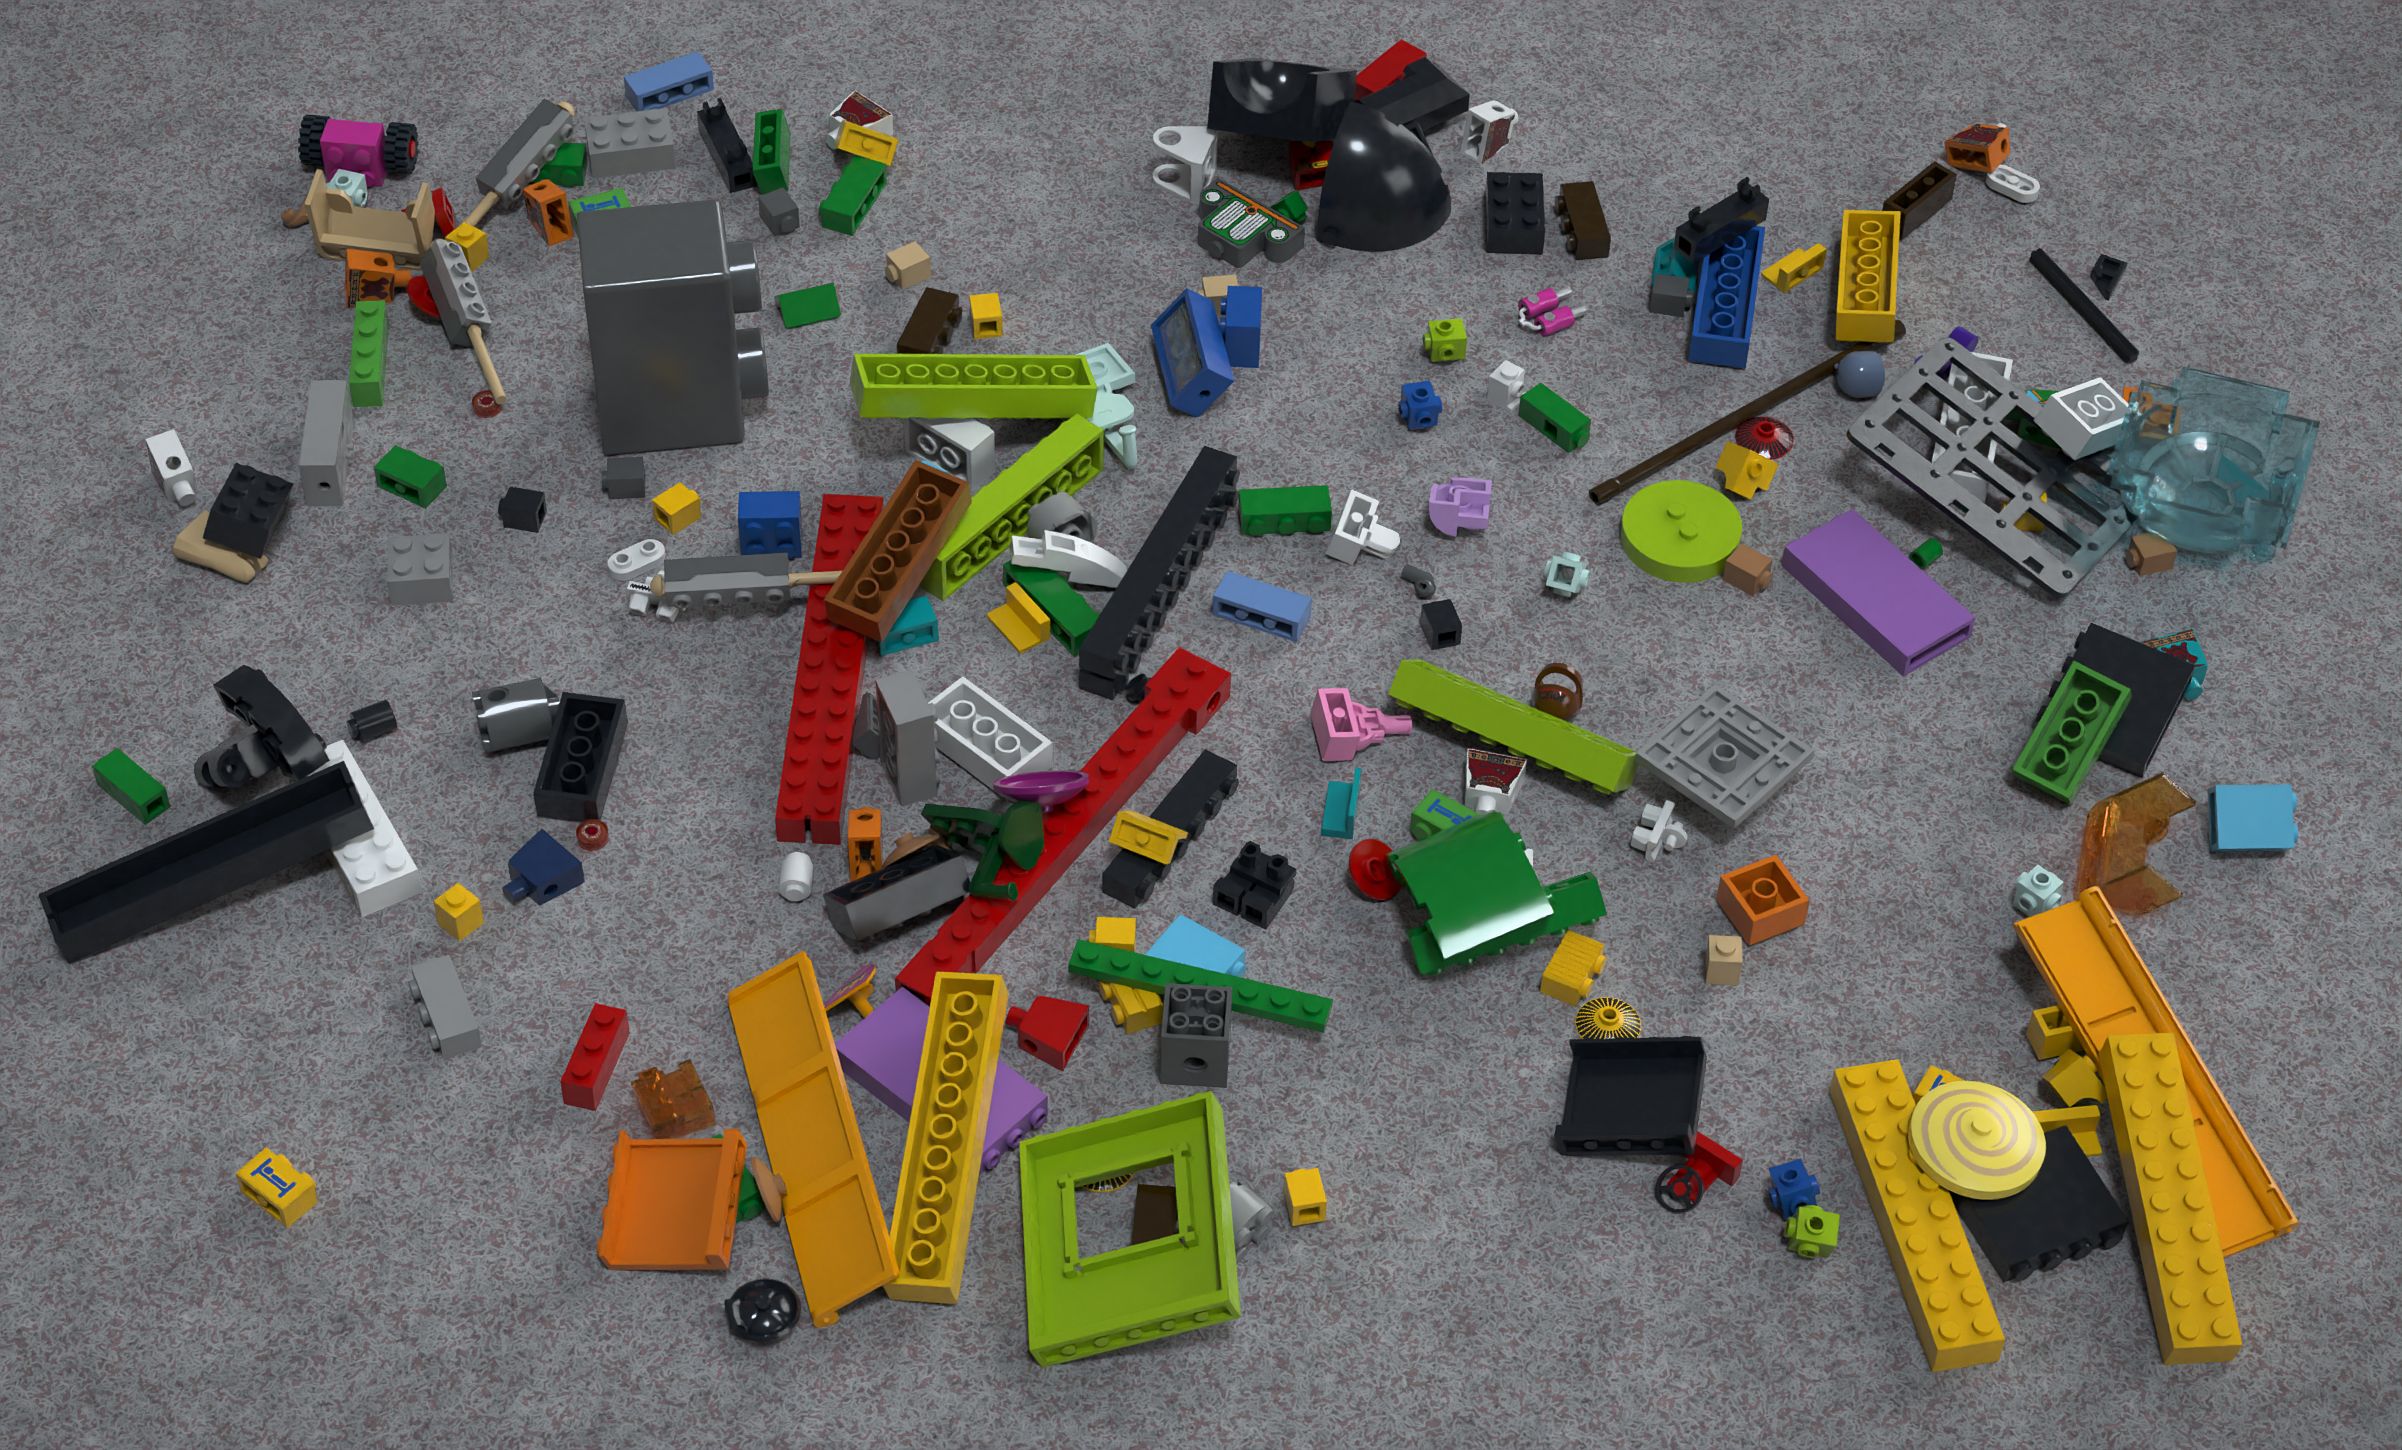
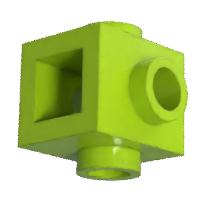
M1463 319L1428 321L1427 333H1423L1422 340L1424 351L1429 350L1431 362L1465 359L1467 335Z
M1815 1205L1799 1206L1793 1216L1788 1217L1786 1220L1784 1236L1789 1238L1788 1250L1797 1251L1800 1256L1807 1258L1829 1257L1837 1247L1840 1214L1823 1211L1821 1207Z

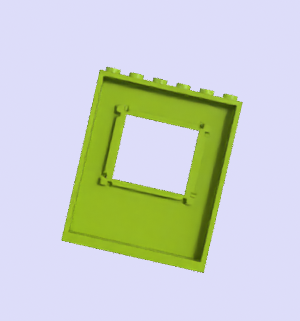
M1212 1091L1196 1093L1190 1097L1175 1101H1165L1156 1106L1132 1110L1122 1115L1101 1118L1088 1124L1067 1127L1061 1131L1037 1135L1031 1139L1019 1141L1029 1351L1041 1367H1048L1241 1318L1223 1109ZM1174 1162L1179 1234L1079 1259L1075 1188ZM1185 1238L1186 1244H1182L1179 1239ZM1080 1265L1082 1271H1078L1076 1266Z

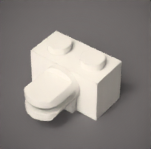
M1351 490L1341 510L1325 554L1350 565L1354 564L1360 550L1383 559H1388L1395 553L1400 543V537L1397 532L1376 524L1378 516L1374 514L1379 503L1378 500Z

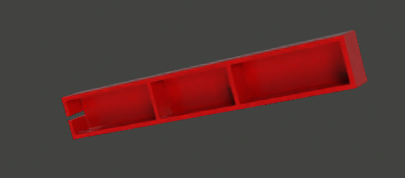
M840 494L823 495L812 572L844 570L883 510L884 497ZM835 583L812 584L809 588L775 815L777 842L806 843L805 819H810L812 843L841 845L854 752L853 734L860 708L869 637L828 620L824 599Z

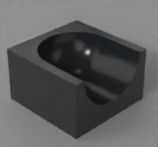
M1261 58L1213 61L1207 129L1304 142L1335 139L1350 102H1354L1357 70Z

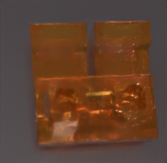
M691 1059L679 1063L678 1070L666 1075L663 1070L659 1071L657 1067L639 1072V1079L631 1082L635 1096L656 1139H677L716 1126L714 1107L703 1084H701Z

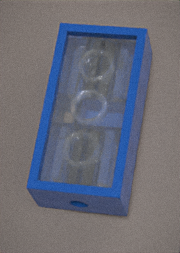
M1186 288L1151 324V329L1171 406L1194 417H1199L1234 382V377L1213 301Z

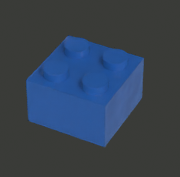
M1228 286L1227 297H1221V315H1226V318L1220 317V331L1222 336H1225L1223 340L1231 367L1259 368L1262 287Z
M800 491L739 492L738 527L741 555L788 553V559L802 558L803 528Z

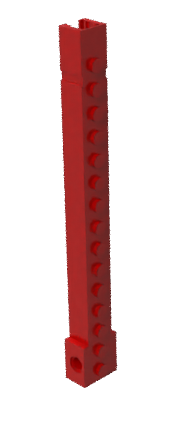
M1179 647L1146 683L1143 701L1079 771L1089 775V784L1071 800L1053 805V811L1042 813L1044 847L1036 865L1030 870L1021 869L1005 854L992 884L1007 885L1008 882H1014L1018 889L1017 900L977 898L970 893L937 930L938 934L932 940L929 939L895 977L896 992L901 987H904L914 996L919 993L926 997L925 1002L930 1007L936 972L976 974L1188 731L1197 735L1229 699L1231 673Z

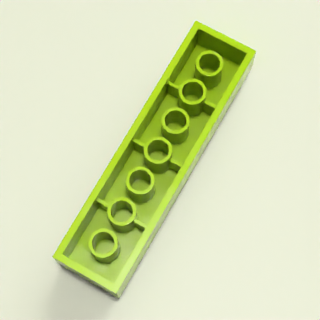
M854 353L850 376V387L859 416L869 419L1071 418L1076 413L1084 418H1092L1098 390L1085 355Z
M1076 413L1069 420L1062 422L1058 429L1048 437L1042 438L1038 445L1028 453L1021 455L1012 466L1001 471L992 482L983 486L971 498L972 503L919 586L944 602L1010 548L1012 536L1023 537L1027 534V525L1030 519L1028 511L1033 505L1040 504L1059 492H1066L1072 497L1104 471V430Z
M1421 659L1401 660L1388 695L1397 698L1396 704L1402 707L1425 710L1423 715L1430 719L1453 722L1451 727L1458 731L1481 734L1479 739L1488 744L1496 746L1497 743L1509 746L1508 752L1525 758V755L1537 758L1535 762L1537 765L1553 770L1554 767L1565 770V777L1581 782L1582 779L1594 783L1593 789L1605 794H1610L1611 792L1618 793L1620 790L1629 789L1639 766L1635 762V754L1637 752Z

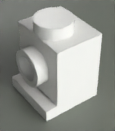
M1505 360L1489 376L1487 400L1512 412L1520 404V396L1526 393L1524 391L1526 386L1524 383L1525 370Z

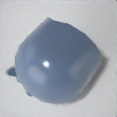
M1853 351L1847 354L1839 364L1834 365L1837 371L1835 387L1841 388L1846 395L1853 398L1876 397L1882 391L1885 382V370L1881 356L1876 351Z

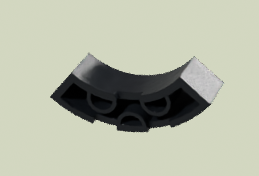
M242 665L213 684L227 712L239 718L248 727L254 725L259 732L264 734L265 737L262 739V742L273 756L284 776L298 781L330 761L325 752L327 746L323 738L319 734L313 733L297 709L268 680L262 670H254L251 667Z

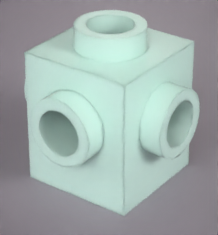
M338 169L331 182L326 184L327 189L343 190L350 196L353 206L364 207L368 197L365 174Z
M1563 551L1562 557L1553 556L1552 561L1548 560L1544 578H1547L1546 586L1554 587L1553 593L1571 597L1572 592L1579 593L1581 587L1586 588L1590 571L1586 570L1587 563L1580 561V555ZM1567 568L1574 571L1571 580H1567L1564 577V571Z
M2037 864L2029 873L2023 872L2015 882L2016 893L2013 906L2029 917L2056 908L2063 899L2060 894L2064 882L2055 874L2048 872Z

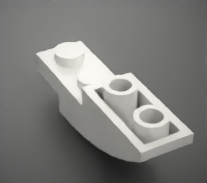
M1044 530L1042 539L1012 536L1011 564L1023 567L1046 568L1053 571H1067L1068 581L1116 588L1127 572V566L1116 556L1091 542L1074 536Z

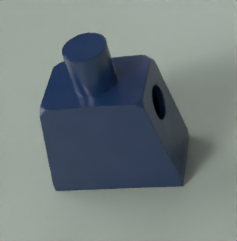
M541 829L509 859L508 868L511 882L503 886L502 890L506 898L512 903L527 894L538 905H542L585 882L582 862L545 830Z

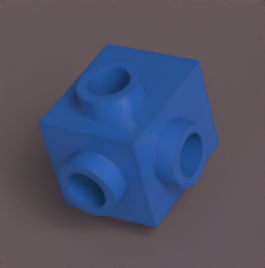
M1430 380L1402 385L1401 400L1398 402L1400 418H1405L1409 430L1437 426L1438 413H1442V401L1439 395H1435Z
M1801 1158L1768 1168L1772 1187L1768 1188L1769 1196L1774 1208L1780 1206L1785 1219L1792 1217L1799 1206H1817L1815 1195L1820 1194L1819 1185L1814 1174L1808 1176Z

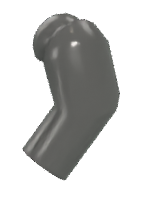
M1409 564L1404 566L1401 578L1413 582L1417 594L1421 598L1432 597L1436 591L1432 574Z

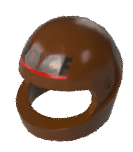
M1548 664L1536 678L1532 707L1566 722L1574 719L1582 708L1583 703L1582 678L1576 669L1567 664ZM1552 673L1563 674L1575 683L1576 692L1573 693L1568 688L1556 684H1543L1542 679Z

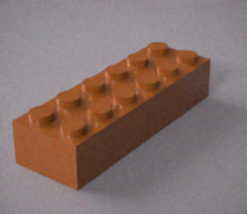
M915 460L825 597L824 603L828 620L882 643L972 503L969 482Z

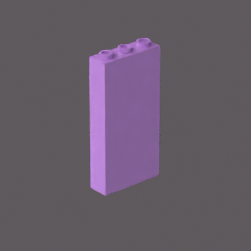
M1854 509L1835 516L1830 522L1812 529L1807 535L1798 540L1790 541L1784 548L1782 567L1902 676L1909 674L1969 639L1972 635L1975 617Z
M901 987L839 1039L835 1046L842 1071L910 1123L930 1007L904 987ZM999 1059L979 1175L987 1168H994L1007 1150L1018 1147L1019 1141H1023L1025 1135L1033 1127L1039 1128L1048 1117V1096Z

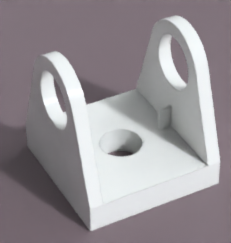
M1168 126L1158 129L1153 135V145L1155 148L1186 164H1165L1157 167L1153 172L1154 184L1190 203L1199 204L1200 192L1211 183L1217 170L1218 130L1207 129V126ZM1169 134L1179 137L1180 142L1175 145H1166L1161 143L1159 139ZM1173 171L1180 178L1176 182L1166 183L1161 181L1158 176L1162 172Z

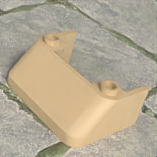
M316 170L304 205L317 251L323 258L346 262V249L389 253L393 256L394 268L422 271L420 262L432 242L435 217L428 183L422 182L417 200L408 202L406 212L353 206L350 196L345 191L327 189L323 171Z

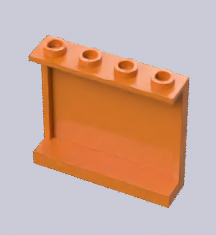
M725 1129L723 1138L630 1139L625 1130H620L618 1143L614 1144L612 1151L614 1161L613 1174H610L607 1180L608 1204L602 1210L603 1234L597 1241V1255L609 1270H729L747 1150V1142L738 1129Z

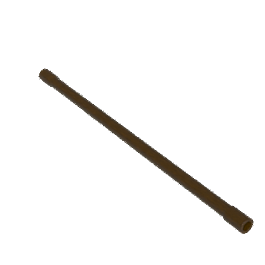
M1895 320L1894 340L1906 333V328L1900 320ZM1858 342L1615 478H1610L1589 490L1590 499L1596 505L1607 501L1619 494L1623 489L1836 372L1834 365L1839 364L1847 354L1853 351H1873L1891 342Z

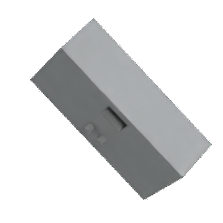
M311 380L299 460V469L307 506H343L349 459L353 457L350 450H354V445L351 444L354 416L347 380Z

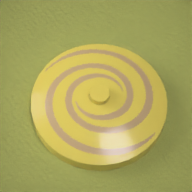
M1955 1081L1930 1090L1917 1103L1908 1128L1909 1146L1922 1170L1942 1187L1956 1194L1975 1199H2001L2021 1192L2037 1177L2046 1152L2044 1132L2034 1113L2011 1093L1982 1082Z

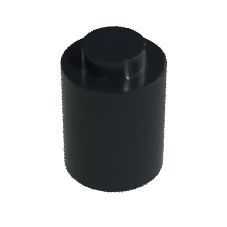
M386 699L350 712V720L346 721L352 738L358 737L361 742L397 729L395 715Z

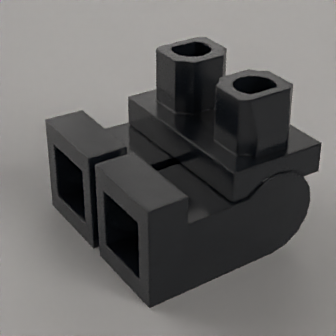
M1248 841L1230 865L1228 874L1224 878L1220 877L1213 885V905L1236 916L1241 912L1242 919L1267 930L1293 891L1295 883L1293 878L1296 876L1297 869L1288 865V858L1279 854L1272 856L1261 852L1260 845ZM1225 895L1235 899L1234 904L1226 902L1224 899ZM1256 909L1263 912L1262 918L1255 916L1252 910Z

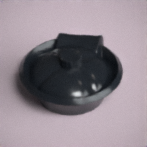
M763 1278L750 1281L739 1287L730 1299L724 1300L729 1329L747 1340L771 1341L780 1338L792 1330L801 1314V1302L795 1290L788 1284L776 1279Z

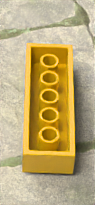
M1843 210L1836 312V340L1847 342H1894L1900 211Z

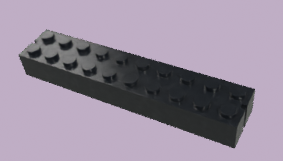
M1207 446L1203 447L1080 646L1079 668L1081 669L1079 671V689L1110 700H1114L1118 691L1123 692L1125 690L1130 671L1138 668L1141 661V653L1144 648L1149 649L1151 647L1156 628L1161 629L1163 627L1169 607H1175L1181 587H1187L1191 578V570L1193 567H1199L1203 558V550L1205 547H1211L1217 527H1223L1229 507L1234 508L1237 504L1239 491L1236 490V484L1240 476V470L1237 469V456Z
M341 761L38 895L45 915L48 918L55 943L67 962L72 963L374 829V826L345 762Z

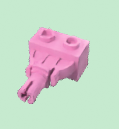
M1348 688L1318 689L1310 712L1323 761L1353 760L1356 751L1365 749L1371 743H1382L1384 735H1410L1412 732L1410 715L1388 716L1381 713V710H1378V708H1367L1362 704L1351 701Z

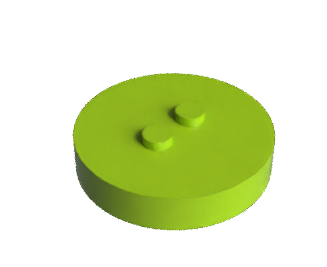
M1685 480L1662 481L1641 489L1626 504L1621 524V544L1629 559L1641 570L1654 577L1672 582H1699L1724 572L1726 560L1740 546L1742 520L1734 504L1722 493L1709 486Z

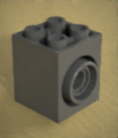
M1165 984L1161 1032L1160 1084L1227 1088L1232 987Z

